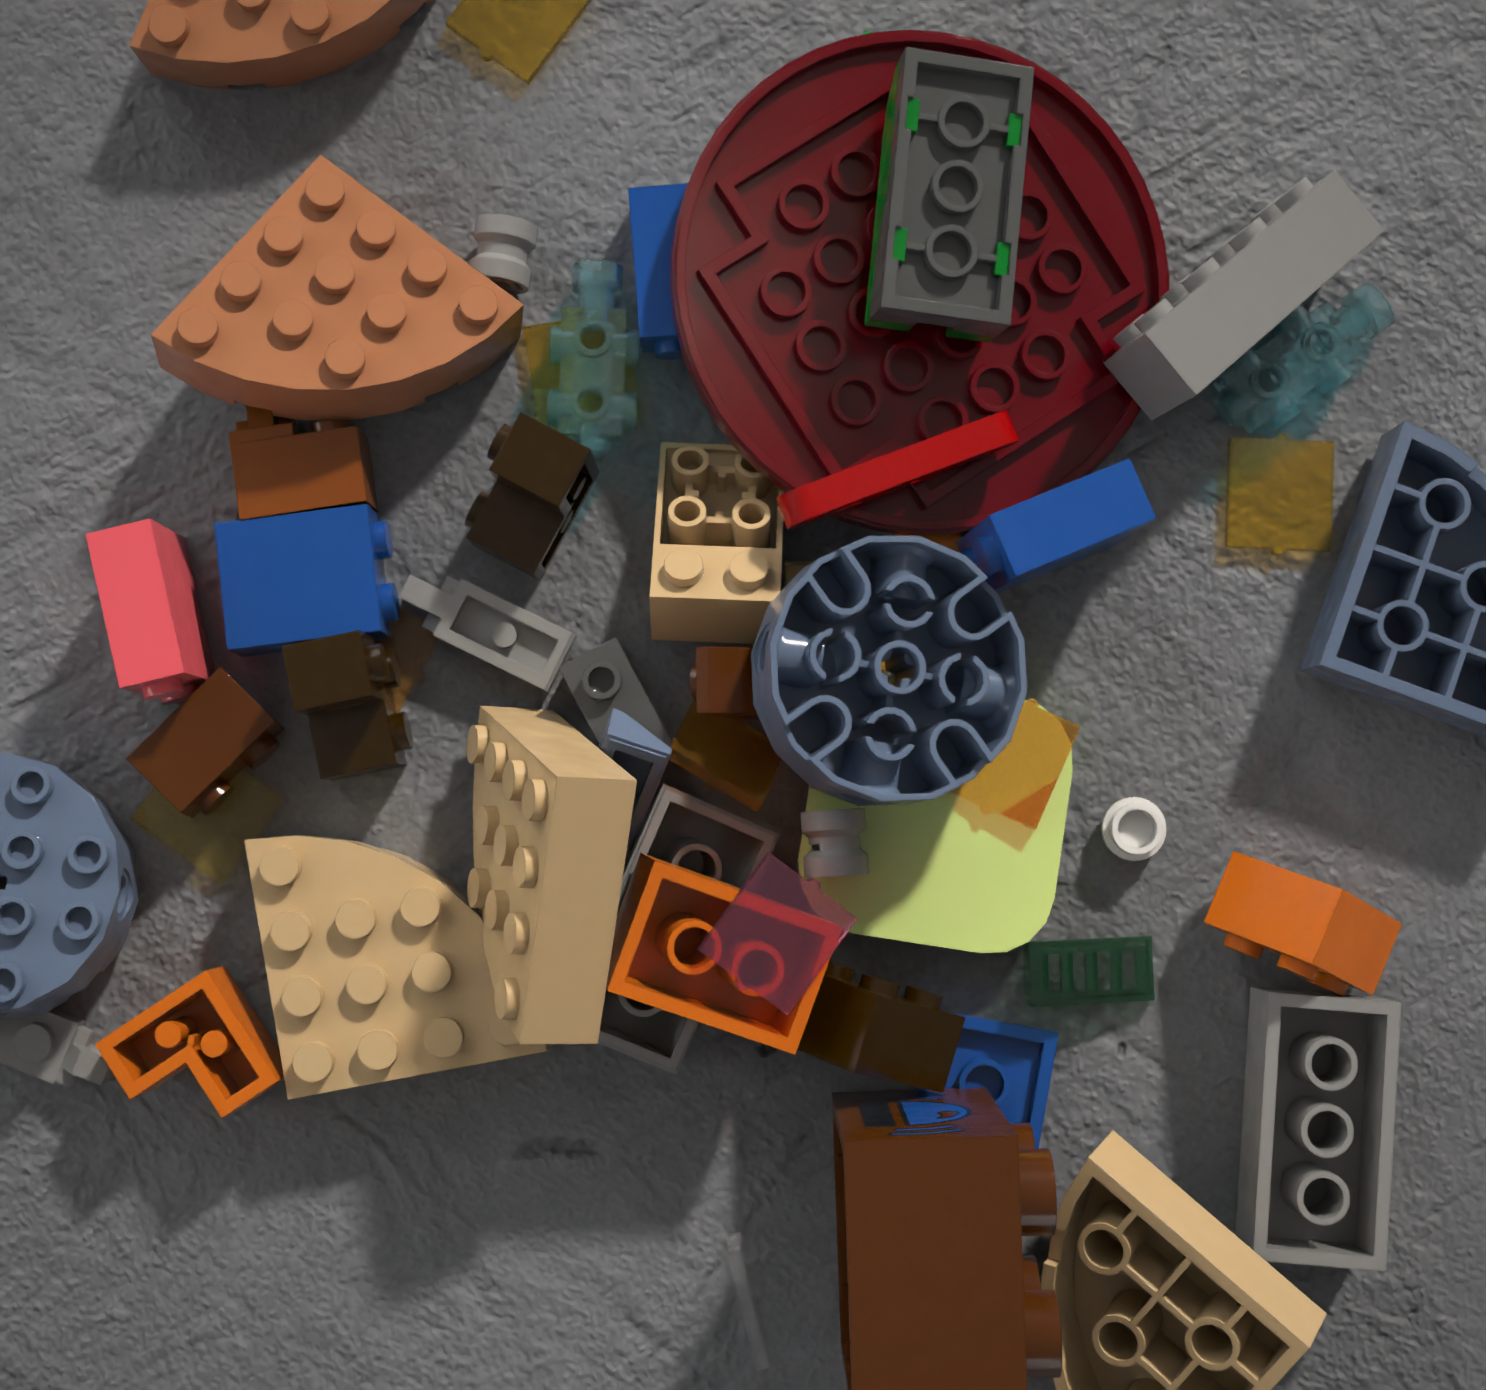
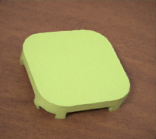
M888 678L889 684L895 682L894 678ZM1024 700L1011 741L992 763L986 764L974 779L933 800L907 805L857 806L809 786L805 812L865 808L866 829L860 834L861 848L868 854L869 874L805 878L803 858L809 851H812V845H809L808 837L802 833L797 859L798 884L809 907L820 917L840 926L841 930L858 935L976 953L1008 952L1029 942L1046 924L1056 893L1073 773L1072 747L1061 723L1041 705Z

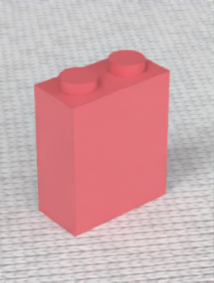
M150 518L86 533L119 688L141 693L144 700L161 699L163 705L184 702L215 672L186 538Z

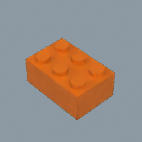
M640 853L616 919L606 990L796 1055L841 927L815 914Z

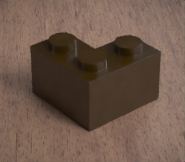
M520 412L514 425L510 426L505 423L491 443L487 458L493 461L489 471L497 482L490 494L482 491L473 502L465 520V525L471 528L466 538L476 548L541 581L599 474V469L590 448Z
M361 630L281 646L294 712L308 715L320 779L335 781L407 765L404 751L413 749V738L406 712H396L392 688L400 687L401 679L397 659L392 649L385 651L381 641Z
M829 960L797 1050L855 1074L943 1093L966 1017L941 1009L944 998L941 995L906 985L904 995L899 996V984L863 973L860 982L857 983L852 981L856 969Z

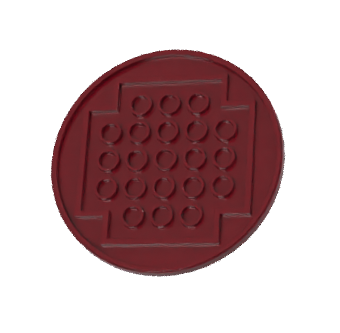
M883 31L845 38L812 50L787 63L761 81L732 109L716 129L700 155L683 194L674 227L670 256V295L674 326L681 353L695 389L712 419L730 443L758 472L784 492L791 491L805 484L984 417L1008 410L1019 438V442L829 515L839 521L872 531L904 536H946L968 533L987 516L1091 474L1115 449L1141 410L1140 406L1104 365V362L1120 349L1113 338L1136 318L1145 314L1160 302L1159 299L1170 290L1165 240L1156 208L1146 183L1131 155L1107 122L1085 99L1067 84L1036 63L1005 48L975 38L938 31ZM906 47L1034 67L1011 325L990 343L946 337V326L916 323L909 331L864 325L885 115L895 68Z

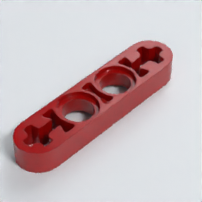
M1008 410L1002 411L805 484L775 499L787 530L983 458L1019 442V438Z

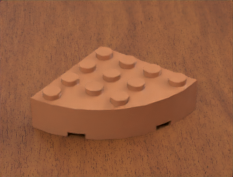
M148 0L129 46L151 74L197 87L230 89V85L245 86L264 83L266 88L294 85L339 71L378 50L401 32L399 26L414 15L423 3L428 6L432 0Z
M320 154L151 333L160 368L203 394L232 405H236V402L251 407L272 410L273 416L295 420L351 421L401 412L425 403V397L443 391L455 383L460 386L485 371L520 338L524 304Z

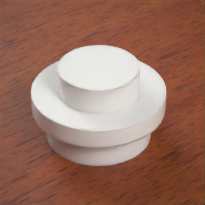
M1140 797L1123 798L1112 804L1104 814L1101 824L1102 838L1107 848L1117 857L1129 861L1144 860L1153 856L1163 845L1166 837L1165 818L1160 809L1147 799Z

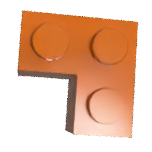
M1235 851L1232 852L1204 919V923L1226 934L1223 946L1256 960H1260L1263 950L1280 956L1276 964L1277 967L1307 979V982L1340 996H1345L1348 987L1373 996L1402 926V923L1344 889Z
M226 966L205 970L95 1043L98 1051L130 1100L153 1091L189 1067L221 1118L241 1109L284 1080L278 1046Z

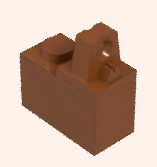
M246 405L247 420L236 422V431L228 432L240 520L368 504L375 512H378L369 440L358 426L349 427L348 421L326 420L312 424L310 433H302L297 428L295 419L273 416L272 410Z

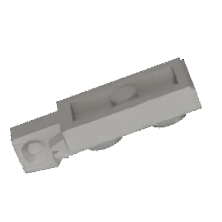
M409 575L398 596L403 601L428 613L422 627L433 632L434 637L548 693L560 671L558 667L563 665L577 637L576 634L462 578L458 581L447 576L441 589Z
M54 1008L44 1014L0 1019V1063L49 1083H59L68 1087L74 1085L76 1077L99 1085H104L107 1081H113L115 1077L97 1047L90 1044L95 1031L84 1026L86 1021Z

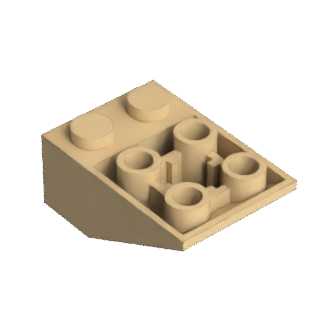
M661 442L649 595L651 640L754 644L768 605L781 592L783 517L775 498L784 494V491L758 472L733 445Z

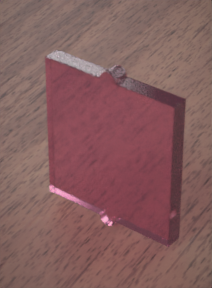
M767 852L697 949L735 976L734 982L739 989L747 990L750 987L786 1015H789L857 918L821 892V884L818 880L814 878L805 880L771 853Z

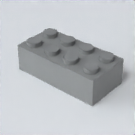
M1335 170L1315 185H1312L1307 177H1304L1282 196L1277 197L1249 221L1250 224L1236 236L1233 235L1205 259L1204 264L1167 291L1159 299L1160 302L1145 314L1136 318L1113 338L1120 349L1104 362V365L1151 421L1198 395L1385 231Z
M1250 987L1235 1235L1266 1262L1387 1271L1401 1002L1373 996L1347 994L1340 996L1334 993Z

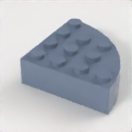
M1404 421L1380 438L1300 671L1486 738V474L1477 468L1479 465L1477 461L1452 443Z

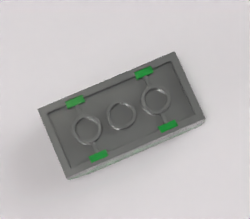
M906 47L895 68L885 115L865 326L909 331L916 323L946 326V337L990 343L1011 325L1034 67Z

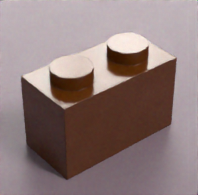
M219 667L125 759L180 813L194 818L200 811L204 815H209L221 806L234 790L229 783L247 765L254 770L267 761L279 747L280 742L276 737L285 728L222 667Z

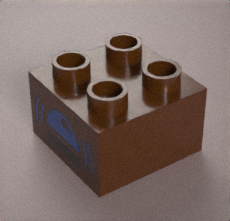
M986 1087L966 1089L945 1088L943 1093L932 1090L918 1091V1089L832 1092L840 1341L847 1390H1028L1027 1379L1060 1378L1062 1372V1334L1057 1297L1053 1289L1041 1290L1039 1269L1035 1255H1023L1022 1236L1054 1235L1057 1223L1056 1183L1052 1156L1048 1148L1035 1149L1031 1124L1009 1123Z

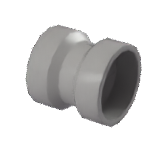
M479 215L476 218L474 239L479 244L477 256L469 261V265L509 294L527 293L530 288L532 275L531 269L527 265L528 253L536 248L538 227L532 222L510 215Z
M865 808L800 812L801 832L808 837L809 845H812V851H809L803 858L805 878L869 874L868 854L861 848L860 834L866 829Z

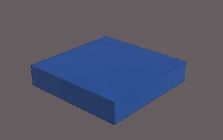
M955 1013L966 1018L945 1088L966 1089L986 1087L1009 1123L1031 1124L1035 1149H1039L1059 1033ZM918 1087L916 1088V1089H918V1091H919V1090H927V1089L918 1088Z

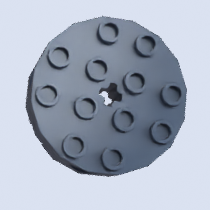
M867 536L818 558L803 568L768 605L751 651L753 706L774 752L811 788L857 806L907 805L933 800L974 779L986 764L992 763L1011 741L1027 694L1025 640L1012 611L1006 612L999 594L985 581L988 577L966 555L921 536ZM884 661L886 671L895 674V682L891 684L888 683L887 675L881 671V663Z
M5 752L0 753V881L2 877L7 879L5 890L0 889V1019L44 1014L70 1000L71 995L86 988L98 972L103 973L123 949L139 901L135 850L124 829L118 824L110 807L77 780L56 766Z

